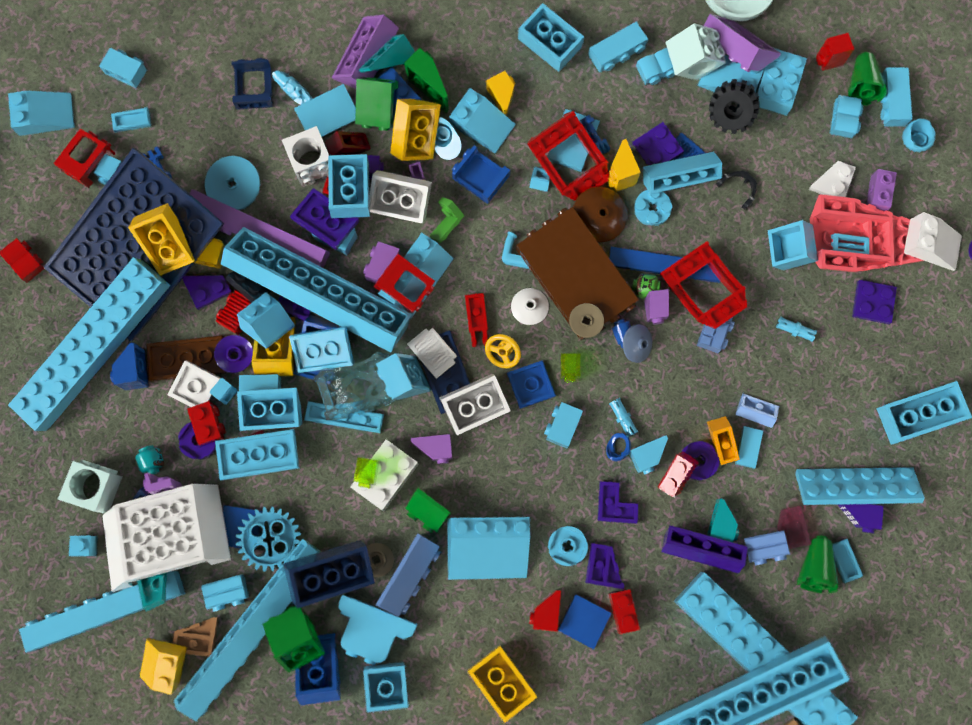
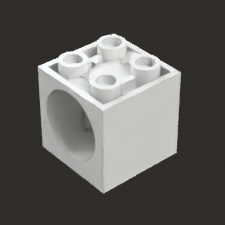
M317 126L282 140L301 186L304 184L306 186L311 185L315 180L319 178L326 179L329 176V154ZM316 151L321 153L319 159L313 164L303 165L299 163V159L306 152Z

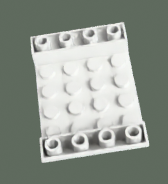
M186 485L116 504L103 515L111 589L113 592L133 587V581L207 561L214 565L231 560L218 485Z

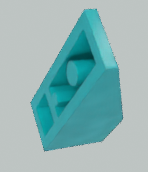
M404 34L393 36L359 71L367 72L401 64L404 65L415 53V50Z

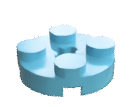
M645 190L638 195L634 205L637 219L641 223L651 226L663 224L669 218L672 210L671 201L664 192L650 194L648 190ZM649 204H652V205H653V204H656V205H657V207H656L657 211H654V210H651V211H650V210H649V207H650Z
M566 526L552 533L548 541V550L556 563L562 566H572L584 559L587 554L588 544L584 534L579 529ZM571 541L573 549H569L568 552L564 551L563 542Z

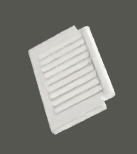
M434 328L429 331L424 329L407 343L436 379L455 364L454 359L457 358V355Z

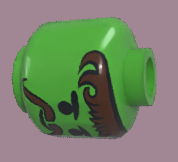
M640 274L638 279L633 281L632 290L636 291L638 298L645 299L649 291L661 289V281L655 275Z

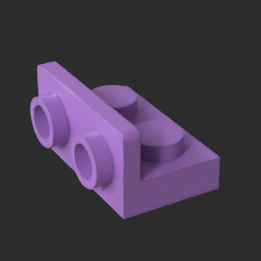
M151 473L144 474L143 485L148 493L157 494L182 487L180 482L169 477L159 478Z

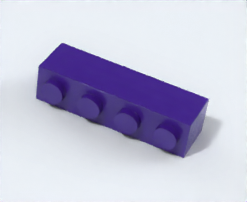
M669 525L664 536L661 552L739 574L745 566L748 547Z

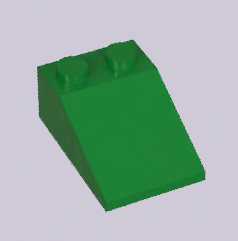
M419 48L404 63L406 77L434 103L440 104V108L447 113L449 111L448 95L434 63L433 56L428 51L424 52Z

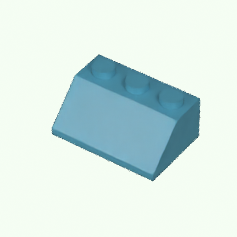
M297 388L237 391L240 431L290 428L302 425L301 403Z

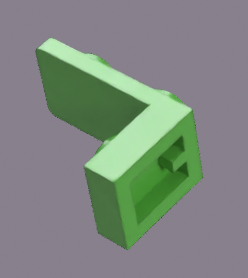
M444 197L438 203L446 217L429 236L432 240L439 243L448 237L449 233L459 225L465 216L452 200Z

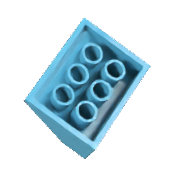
M530 517L447 519L448 580L527 578Z

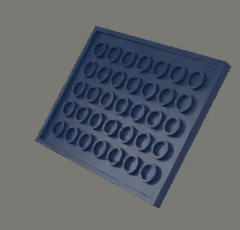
M132 148L44 266L56 279L89 307H92L133 257L143 260L158 273L128 227L134 217L168 203L179 220L194 262L161 275L171 286L127 336L129 341L136 339L225 224L136 148Z

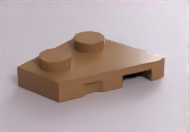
M213 617L175 631L173 644L187 647L185 654L209 657L214 651L219 617Z

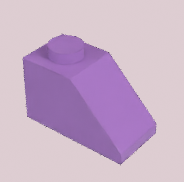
M668 289L648 292L644 299L647 322H653L654 325L662 324L669 317Z
M450 434L411 438L412 444L431 460L437 461V464L449 463V460L453 459Z

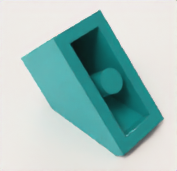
M717 499L707 536L729 542L737 541L739 530H737L738 524L725 500Z

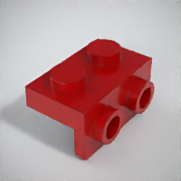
M207 401L187 408L199 446L216 440H225L223 434H226L223 423L219 422L218 416H220V411L217 405Z

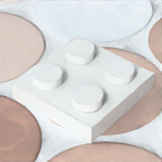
M185 360L167 395L193 407L210 401L212 397L210 390L221 378Z

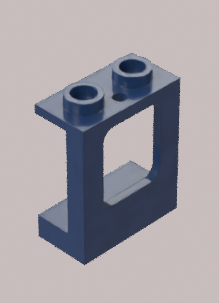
M257 58L255 60L239 59L232 61L235 80L233 104L236 110L273 107L272 71L269 60ZM263 71L264 93L245 95L243 93V73Z

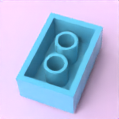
M543 3L519 27L518 39L558 72L583 47L584 36Z
M775 49L781 55L764 68L756 92L759 95L760 108L787 116L793 106L807 58Z
M367 154L328 156L329 211L331 218L370 217L369 163Z

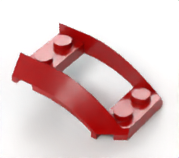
M574 111L563 114L562 118L537 136L531 137L527 143L540 165L563 196L575 201L585 190L599 187L609 181V162L597 148ZM575 133L596 165L566 185L545 154Z
M708 241L660 273L690 314L698 322L713 329L718 328L747 308L745 286H742L731 274L718 255L709 246ZM708 264L713 273L732 294L703 313L680 285V282Z

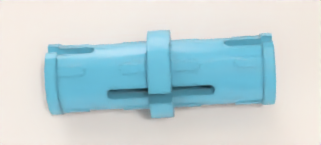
M783 317L779 318V323L776 325V328L792 333L791 335L794 337L799 336L811 342L815 339L814 335L817 334L816 330L802 326L800 322L795 323Z
M618 398L616 401L614 400L609 403L617 417L616 421L620 422L627 437L638 433L630 418L631 414L630 412L627 413L621 399Z

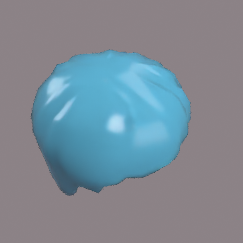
M927 119L914 120L903 131V144L913 152L920 153L926 151L934 145L935 129Z

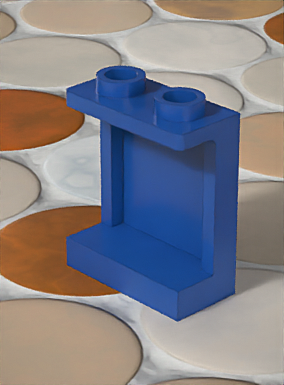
M475 145L471 149L468 148L463 155L462 161L460 163L457 162L452 168V179L487 204L510 177V169L505 166L501 168L481 154Z

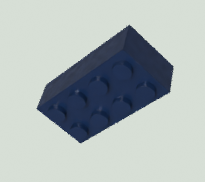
M361 540L283 564L291 600L297 609L375 584L367 546Z

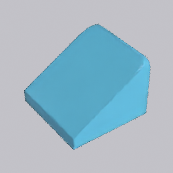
M534 167L529 188L547 192L550 183L549 176L544 169Z
M223 378L210 390V394L223 404H227L237 393V389Z

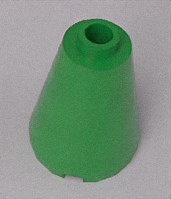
M863 52L856 57L848 89V97L861 99V105H870L871 101L877 100L879 102L886 96L887 87L875 55Z
M816 536V538L811 540L797 579V586L801 584L800 588L816 593H822V590H829L828 593H836L839 586L832 541L828 540V537Z

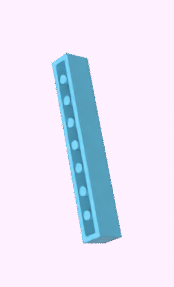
M178 571L167 572L166 601L185 594ZM133 584V587L122 589V591L117 593L113 591L102 594L103 598L101 599L91 598L83 601L84 605L69 606L64 608L65 612L57 614V612L45 616V620L38 622V619L25 623L26 627L19 629L25 652L36 651L144 610L138 585L134 586Z

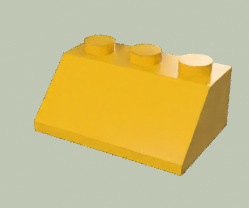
M397 99L390 154L401 161L433 159L441 105L417 99Z

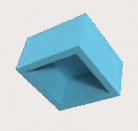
M801 220L768 230L772 267L787 270L818 261L812 224Z

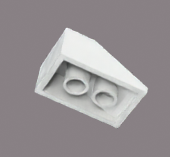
M923 212L910 219L904 254L955 271L962 235L941 218Z

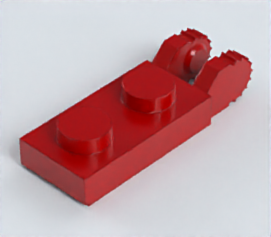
M484 293L465 295L472 347L477 345L475 332H482V342L485 346L488 340V326Z

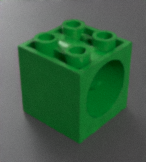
M296 606L290 607L286 612L273 616L268 621L262 623L274 658L288 673L325 654L314 624L302 607L298 609Z

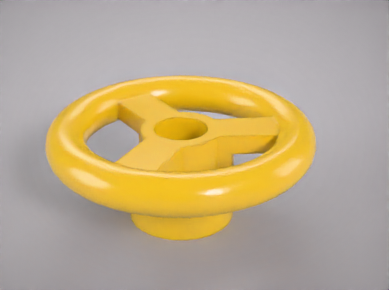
M496 334L491 336L485 344L486 356L495 366L508 369L519 363L521 350L517 342L511 337L504 334ZM502 340L498 346L492 345L494 341ZM515 350V358L513 361H510L508 356ZM491 351L498 353L502 357L503 362L495 359Z

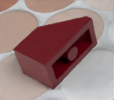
M336 131L325 141L329 156L357 155L371 150L366 134L361 132Z

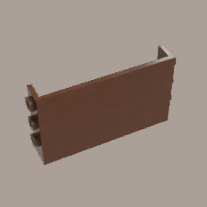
M571 207L568 210L564 208L557 214V218L554 220L550 218L545 221L541 229L530 231L526 235L527 238L516 245V250L569 325V317L572 310L584 303L597 306L604 316V324L609 321L612 324L621 317L619 315L625 310L628 313L636 307L634 303L639 299L574 208ZM584 317L582 323L588 325L590 319Z

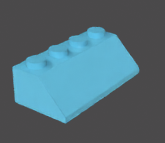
M423 233L420 234L404 256L407 261L435 280L432 285L433 287L454 259L437 242ZM404 271L394 286L398 292L412 302L417 300L426 287L424 282L409 271ZM382 290L379 291L378 295L380 298L407 312L409 311ZM414 310V312L411 313V314H412L411 319H412V317L414 316V314L416 313L415 310Z

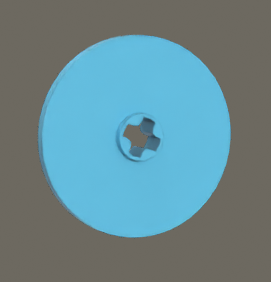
M227 156L219 159L210 167L206 174L205 191L207 196L237 210H242L252 204L260 190V177L257 169L248 160L239 156ZM234 179V181L236 182V186L233 185L231 188V186L228 183L232 182Z

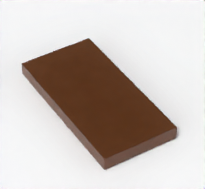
M224 336L147 343L148 381L176 379L185 360L214 375L226 374V371L218 366L214 357L216 345Z

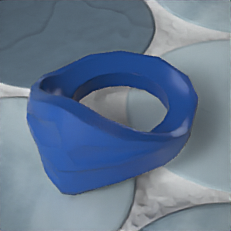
M624 433L614 434L606 447L608 458L616 462L626 458L631 450L630 439ZM618 438H623L626 442V448L621 455L615 453L614 446Z

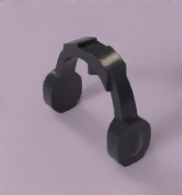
M744 170L735 171L730 174L725 173L722 179H719L716 183L718 187H721L732 177L745 178L743 181L745 184L747 182L750 183L751 195L741 206L745 210L755 200L757 181Z

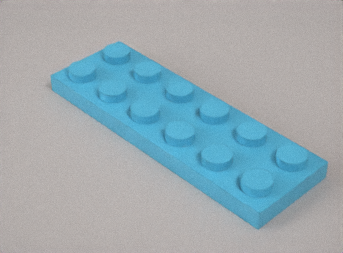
M913 467L796 470V479L804 505L923 503L925 499Z

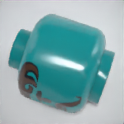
M154 445L139 449V453L135 456L139 471L153 475L159 473V469L164 466L160 449L154 448Z

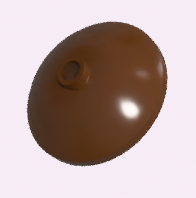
M600 186L592 187L582 192L574 202V210L598 243L611 241L623 231L627 222V208L621 196L614 190ZM600 210L605 211V216L600 215Z

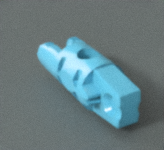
M277 70L273 72V79L294 101L301 105L313 99L307 90L292 76Z

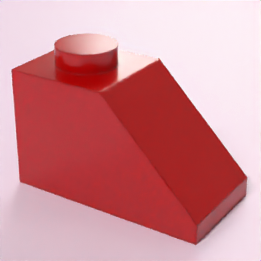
M555 590L534 608V612H530L529 624H533V629L557 632L561 598L560 590Z

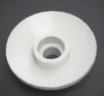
M526 288L514 296L511 310L519 322L526 325H534L545 319L548 314L549 303L541 291L534 288ZM532 302L534 306L532 308L527 307V303Z

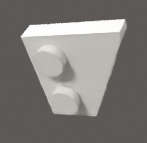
M837 161L809 187V190L823 195L846 197L856 167Z

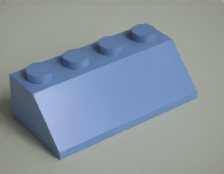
M417 534L376 606L397 617L401 613L405 615L411 605L408 603L411 596L416 597L421 588L418 586L422 578L425 580L431 571L428 568L432 561L436 562L440 556V546Z

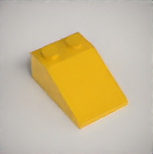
M168 203L133 218L128 228L160 276L194 262L179 220Z
M290 317L295 325L296 318ZM295 327L267 349L254 340L252 354L254 375L278 374L279 376H293L295 359L289 336L295 334Z

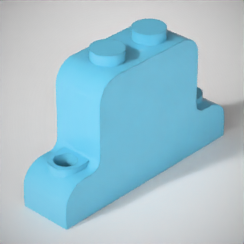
M345 594L342 595L339 601L340 613L350 617L341 639V646L347 650V655L355 658L358 655L364 657V661L371 665L385 661L395 637L407 640L408 637L414 634L418 625Z

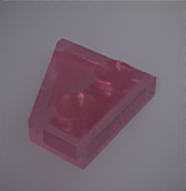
M801 506L780 510L776 532H785L789 549L811 545Z

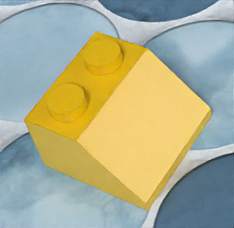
M627 139L622 141L609 171L608 184L610 188H614L615 192L636 185L641 173Z
M147 638L140 677L151 690L172 694L181 681L187 647Z

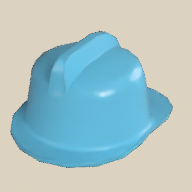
M439 117L434 150L441 158L451 160L460 153L461 140L454 126L446 119Z

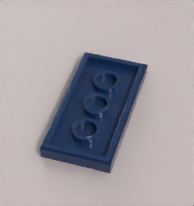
M450 330L439 335L457 355V358L454 359L455 364L436 379L422 363L441 414L446 413L439 397L470 384Z

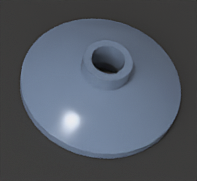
M636 324L631 326L624 335L623 351L631 362L640 363L644 361L652 349V336L647 327Z

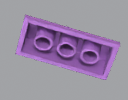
M384 14L363 17L332 79L356 89L357 78H373L379 69L367 72H360L359 69L393 36H396L399 28Z
M709 14L704 24L706 27L716 29L720 36L721 47L725 54L729 55L728 59L735 63H740V67L747 72L751 70L760 71L781 55L780 52L733 20Z

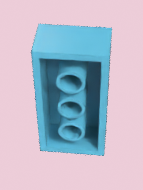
M957 381L876 408L891 445L972 418Z

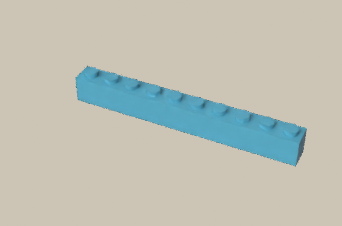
M302 539L284 563L310 556L320 551ZM283 564L175 698L174 704L179 712L194 721L207 712L210 703L219 697L225 684L233 679L237 669L245 664L248 655L259 646L260 640L266 634L262 623L286 611V607L292 600Z

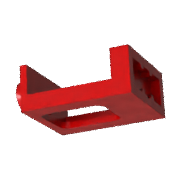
M79 129L53 164L71 178L90 188L93 182L88 178L89 174L107 151L113 155L116 153L110 148L112 145L105 139L99 140V137L90 130L85 132ZM86 137L98 146L87 161L81 164L71 158L70 155L80 141Z
M397 254L373 287L379 291L382 290L407 308L409 313H412L414 310L418 312L424 303L422 302L424 296H429L435 287L432 285L435 280ZM404 271H409L426 285L415 302H412L394 288Z

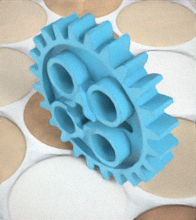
M264 506L261 513L255 509L256 515L253 516L248 513L249 520L242 519L245 526H238V529L242 531L241 534H236V537L241 539V541L236 542V546H242L238 550V554L245 553L242 560L249 558L248 566L255 563V570L260 565L264 572L267 566H270L272 571H274V565H278L280 568L281 562H285L296 548L295 544L301 542L296 539L301 533L295 532L299 525H292L295 519H287L288 512L281 515V508L274 512V507L271 506L270 511L267 512ZM265 521H268L270 536L274 537V539L270 540L272 556L268 555L267 542L263 541V538H266ZM275 522L282 523L280 532L272 531V525ZM256 525L261 526L263 529L262 533L258 536L251 533L252 528ZM277 542L285 544L283 551L277 552L274 550ZM256 546H264L265 552L262 555H256L254 553Z

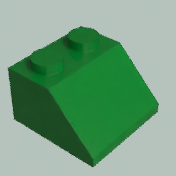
M419 488L405 508L409 511L406 515L415 522L417 519L421 520L424 523L422 527L430 533L433 531L438 533L451 515L447 509Z

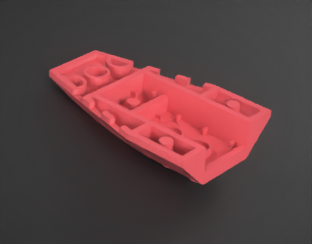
M823 194L818 196L810 217V224L813 225L818 257V261L815 263L820 269L860 272L922 262L924 260L904 254L910 219L903 216L897 217L890 211L879 210L876 206L863 204L861 200ZM838 233L869 238V254L831 250L833 249V246H831V242H833L831 235ZM838 240V242L841 243H851L864 246V243Z

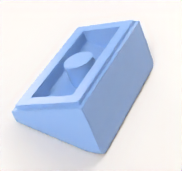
M742 393L736 415L772 428L777 421L779 406Z

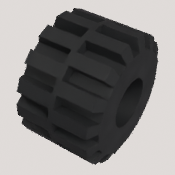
M732 79L730 83L725 81L721 87L718 86L715 89L709 104V117L711 121H715L714 126L716 128L720 126L722 127V132L726 133L727 130H732L731 134H737V130L744 132L748 125L751 127L754 124V120L758 116L760 102L758 92L755 93V87L752 84L748 86L745 80L737 82V79ZM732 102H735V104H738V106L734 107V105L731 104Z

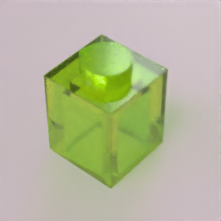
M561 353L560 379H564L566 383H574L576 379L581 377L580 354Z
M357 458L354 482L358 483V487L370 488V485L376 486L379 461Z

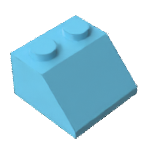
M266 292L237 314L240 329L266 349L295 327L281 304Z

